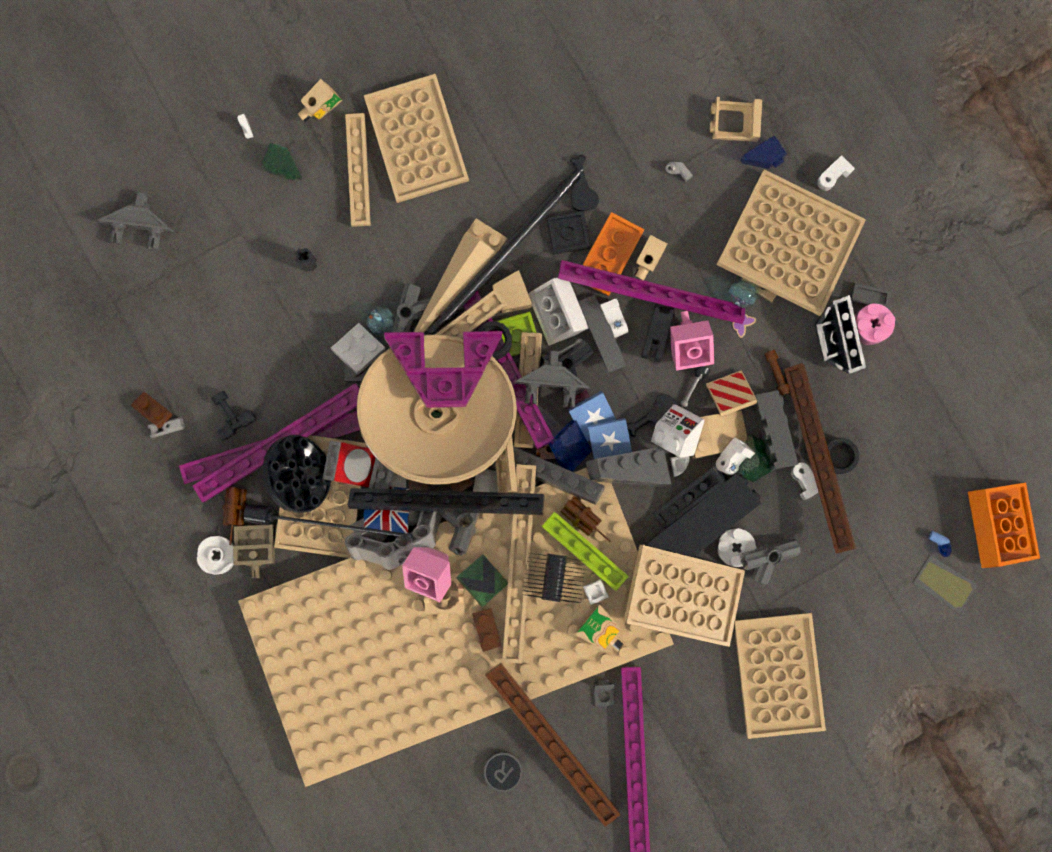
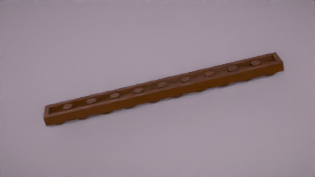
M800 363L785 368L784 371L835 553L839 554L856 549V545L805 365Z
M500 662L485 674L487 679L601 823L606 827L619 817L620 812L505 666Z

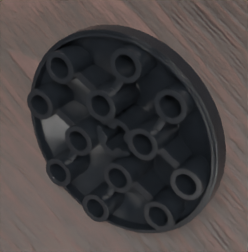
M289 435L280 438L269 447L264 457L262 473L266 490L271 499L280 508L290 513L300 514L315 510L323 503L329 492L331 481L323 479L327 456L309 438L300 435Z

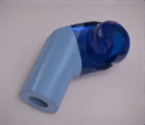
M931 531L928 539L937 543L941 556L949 557L952 552L950 540L935 531Z

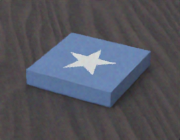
M602 391L576 404L575 408L568 409L585 443L590 440L587 426L616 420Z
M625 418L587 426L594 459L632 452Z

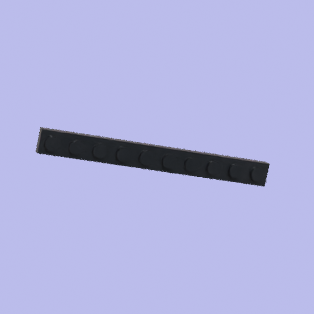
M351 488L348 507L349 509L543 515L545 496L544 494Z

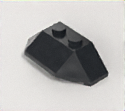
M850 295L830 301L814 324L823 361L848 374L866 368Z

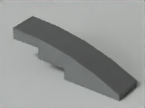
M592 295L578 301L594 344L608 373L626 366L596 296Z

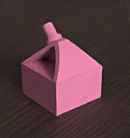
M688 311L681 312V325L670 327L671 352L676 371L714 364L713 333L709 321L692 323L689 319Z
M414 547L402 565L405 588L441 602L451 586L448 555L433 548Z

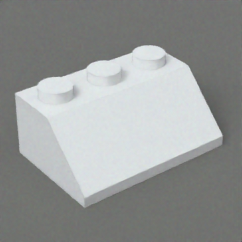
M554 278L528 293L549 346L573 337L589 328L570 281Z

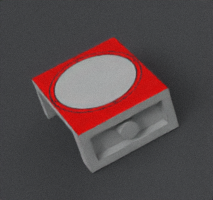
M330 441L323 479L369 488L376 457L369 448Z

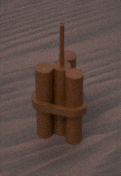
M237 487L226 488L225 504L222 505V510H224L223 525H231L229 545L232 542L233 525L244 526L247 490L238 489Z
M575 496L566 502L560 512L573 523L572 526H577L587 536L595 529L611 542L610 539L596 528L602 520L591 511L589 506L586 507Z

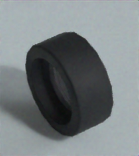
M489 321L483 324L477 332L502 331L505 337V344L500 350L494 351L492 355L495 360L505 357L510 351L512 336L509 329L503 323Z
M836 438L828 441L827 447L829 452L832 447L843 445L849 449L851 454V460L846 466L836 467L833 465L835 474L851 472L859 462L857 446L847 438Z

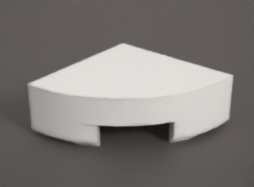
M244 114L239 115L238 121L240 126H242L245 137L247 139L254 137Z
M689 456L670 458L674 477L685 471L689 463Z

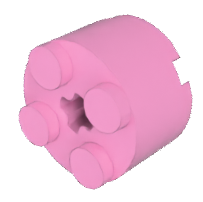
M867 305L854 315L860 343L878 344L887 339L894 330L895 317L883 305Z

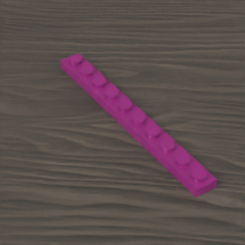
M561 260L558 279L743 324L745 320L744 305L739 307L732 302Z
M478 291L463 306L465 311L481 300ZM492 318L488 319L485 323L493 321ZM502 337L495 351L500 350L505 343ZM509 352L505 357L496 360L505 370L511 384L522 378ZM512 384L517 411L536 448L539 449L553 442L554 437L537 405L532 404V397L530 402L525 404L526 386Z
M353 384L194 484L193 488L201 502H206L263 466L267 450L278 439L289 435H300L308 438L357 407L360 389L358 384Z
M357 411L341 416L312 434V436L334 439L360 431ZM264 440L179 465L184 484L204 479Z
M621 667L630 852H650L641 667Z

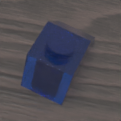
M773 136L744 154L740 161L742 164L765 169L773 166L777 168L785 162L784 159L787 153L776 136Z

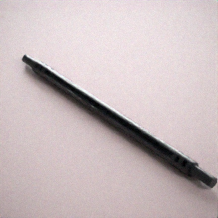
M581 167L577 168L568 179H564L444 309L439 315L440 318L429 328L428 332L431 335H434L445 322L448 323L568 193L573 187V183L578 179L580 172L584 171Z

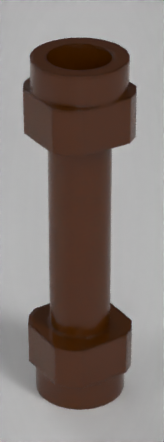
M772 350L764 353L767 363H770L777 381L779 395L783 396L791 393L789 385L785 383L778 365L776 351Z

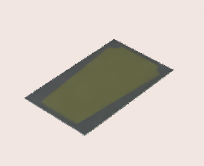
M930 555L913 582L958 613H961L978 586L932 555Z

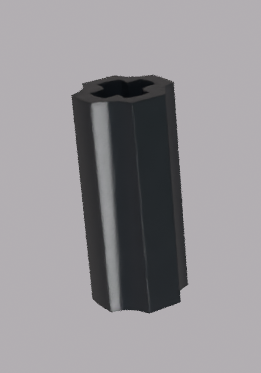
M299 248L295 252V260L304 271L315 270L317 260L309 249Z

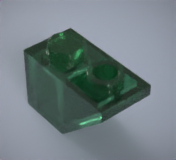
M270 143L262 163L266 171L277 175V173L283 174L285 178L295 181V179L301 180L302 175L288 148Z
M750 434L745 443L755 454L751 459L746 457L739 465V468L744 478L755 482L772 471L770 459L765 451L766 445L764 441Z

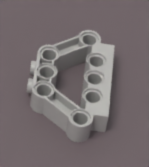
M410 511L408 525L413 526L417 524L416 528L411 532V539L407 540L406 537L398 536L392 543H383L382 541L388 535L353 530L354 533L345 539V546L353 559L370 561L391 570L402 565L414 547H435V537L443 517L440 515V512ZM364 518L351 524V526L364 527Z

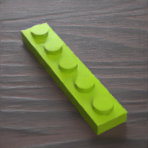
M556 512L541 526L579 560H584L582 562L615 591L629 577Z

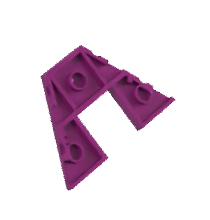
M502 331L463 332L464 367L425 368L424 332L384 333L385 340L426 408L466 407L502 337Z

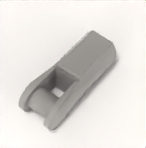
M182 417L168 420L162 426V432H159L158 428L153 424L147 426L151 430L152 435H150V438L185 429Z

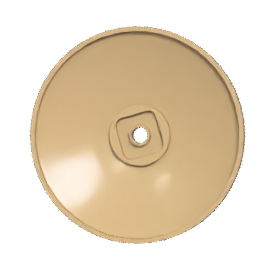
M446 335L424 336L425 368L464 367L463 339ZM391 348L381 354L368 369L358 393L357 418L359 428L372 454L394 473L406 479L425 484L456 483L476 476L486 470L506 449L516 421L517 407L513 386L505 370L493 356L466 407L426 408ZM433 411H440L442 416L434 418L431 413Z

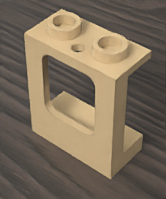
M717 97L715 103L711 104V114H714V119L710 122V133H713L712 139L757 142L761 132L762 100L755 99L753 103L720 101V97ZM719 111L742 112L744 114L743 131L740 133L719 131Z

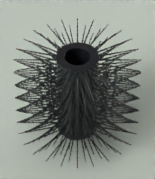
M554 554L543 555L547 556V559H542L546 560V563H540L546 564L545 572H543L545 575L534 576L544 577V580L532 579L544 581L543 584L524 582L543 585V588L523 586L541 589L542 592L522 590L539 593L542 596H525L554 602L581 603L561 599L562 597L577 598L562 595V593L579 594L563 591V588L580 590L563 587V584L581 586L564 583V580L577 581L564 579V576H572L565 575L566 563H569L566 561L570 558Z

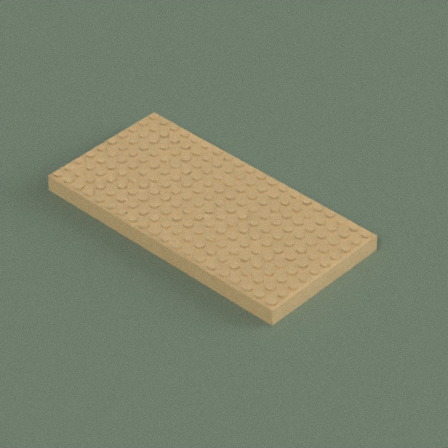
M587 468L574 472L589 479ZM597 482L604 485L605 490L596 505L576 497L586 507L589 506L591 511L602 520L596 528L610 539L611 542L595 529L587 536L577 526H572L573 523L560 512L566 502L571 500L574 495L546 483L535 487L534 494H544L545 501L543 515H533L530 553L534 554H530L532 558H530L529 574L545 575L543 572H545L546 564H540L546 563V560L542 559H547V556L543 555L567 556L570 559L566 561L569 563H566L565 575L572 576H564V579L577 581L564 580V583L581 586L563 584V587L580 590L563 588V591L579 594L562 593V595L577 598L562 597L561 599L581 603L554 602L527 596L522 663L502 662L513 514L479 513L475 525L476 533L471 538L467 553L462 556L456 555L449 550L455 527L448 521L439 524L435 537L436 545L433 549L448 555L450 574L464 573V578L483 581V556L495 569V594L473 591L464 584L465 613L425 614L424 596L405 588L402 565L388 570L380 564L363 559L355 560L353 558L239 600L240 608L305 787L510 708L485 676L488 671L500 662L530 699H534L673 645L670 633L623 623L638 551L612 484ZM554 512L629 576L617 591L602 580L609 596L608 598L590 605L583 586L601 578L541 527ZM528 575V578L544 580V577ZM528 579V582L543 584L544 582ZM451 581V590H458L457 585ZM528 583L530 587L543 588V585ZM529 587L527 589L528 591L542 592L541 589ZM449 589L447 590L446 594L442 599H448L450 597ZM527 592V595L542 596L539 593ZM452 596L448 600V608L456 604L459 596ZM431 599L434 605L442 608V601L438 602ZM598 604L603 607L621 628L616 636L625 643L619 651H616L610 645L603 651L575 634ZM491 608L502 647L483 652L472 613Z

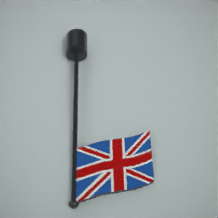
M390 486V489L410 490L408 488ZM249 503L244 510V520L246 523L269 526L275 519L406 537L407 540L412 538V534L408 530L410 511L364 509V527L279 516L275 515V511H273L271 506Z

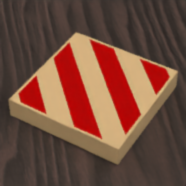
M742 370L706 383V387L721 417L757 403V399Z

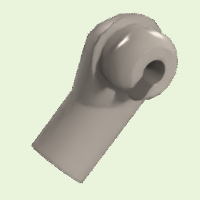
M669 162L665 167L666 172L680 174L685 182L693 176L682 162Z

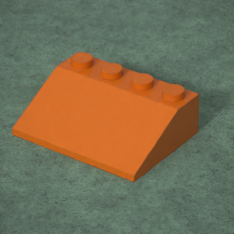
M1026 483L968 492L982 568L1001 567L1040 559Z

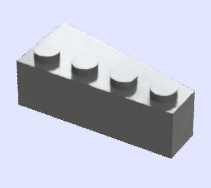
M778 390L755 395L757 403L754 406L768 470L773 471L798 465L791 433L788 428L787 415L783 410L784 401L782 395H779Z
M662 447L602 457L586 462L589 479L595 482L653 487L671 485L664 448Z

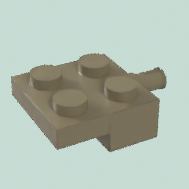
M274 525L234 527L233 563L234 565L251 567V578H260L259 566L275 563Z

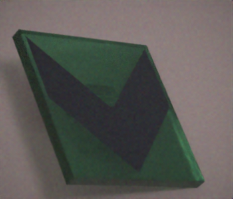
M484 554L456 577L481 607L485 606L508 585L506 579Z

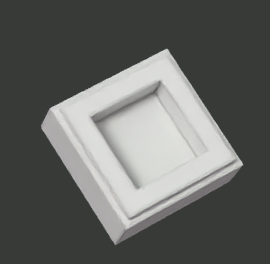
M601 579L583 586L590 605L609 597Z

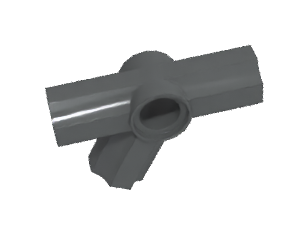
M413 284L404 285L392 332H410L412 321L422 317L431 298L418 301L420 287ZM407 309L411 314L409 317H402L400 315L401 311Z
M440 512V515L455 527L449 550L456 555L462 556L466 554L471 538L476 533L475 525L479 513Z
M793 538L776 544L764 543L758 549L742 553L740 559L745 570L755 568L752 579L768 584L776 565L782 560L799 556L801 552L798 541Z

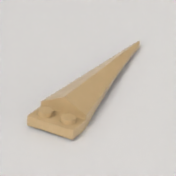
M475 219L464 234L414 332L425 333L444 309L508 241L507 237L480 220Z

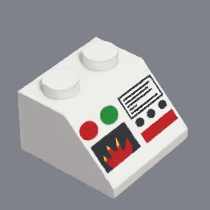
M673 405L656 423L651 442L678 457L692 456L695 454L705 420L678 405Z

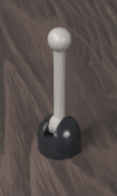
M577 339L576 343L559 351L558 356L571 350L583 340ZM549 352L541 355L543 364L544 360L548 361Z
M705 366L695 367L694 375L696 379L685 399L681 401L682 407L688 406V400L699 379H704L709 375L711 371Z

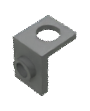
M609 679L598 680V683H593L595 707L614 706V683L609 682ZM601 691H607L610 694L607 702L599 700L598 696Z

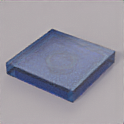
M571 420L549 442L560 466L571 472L592 451L576 420Z

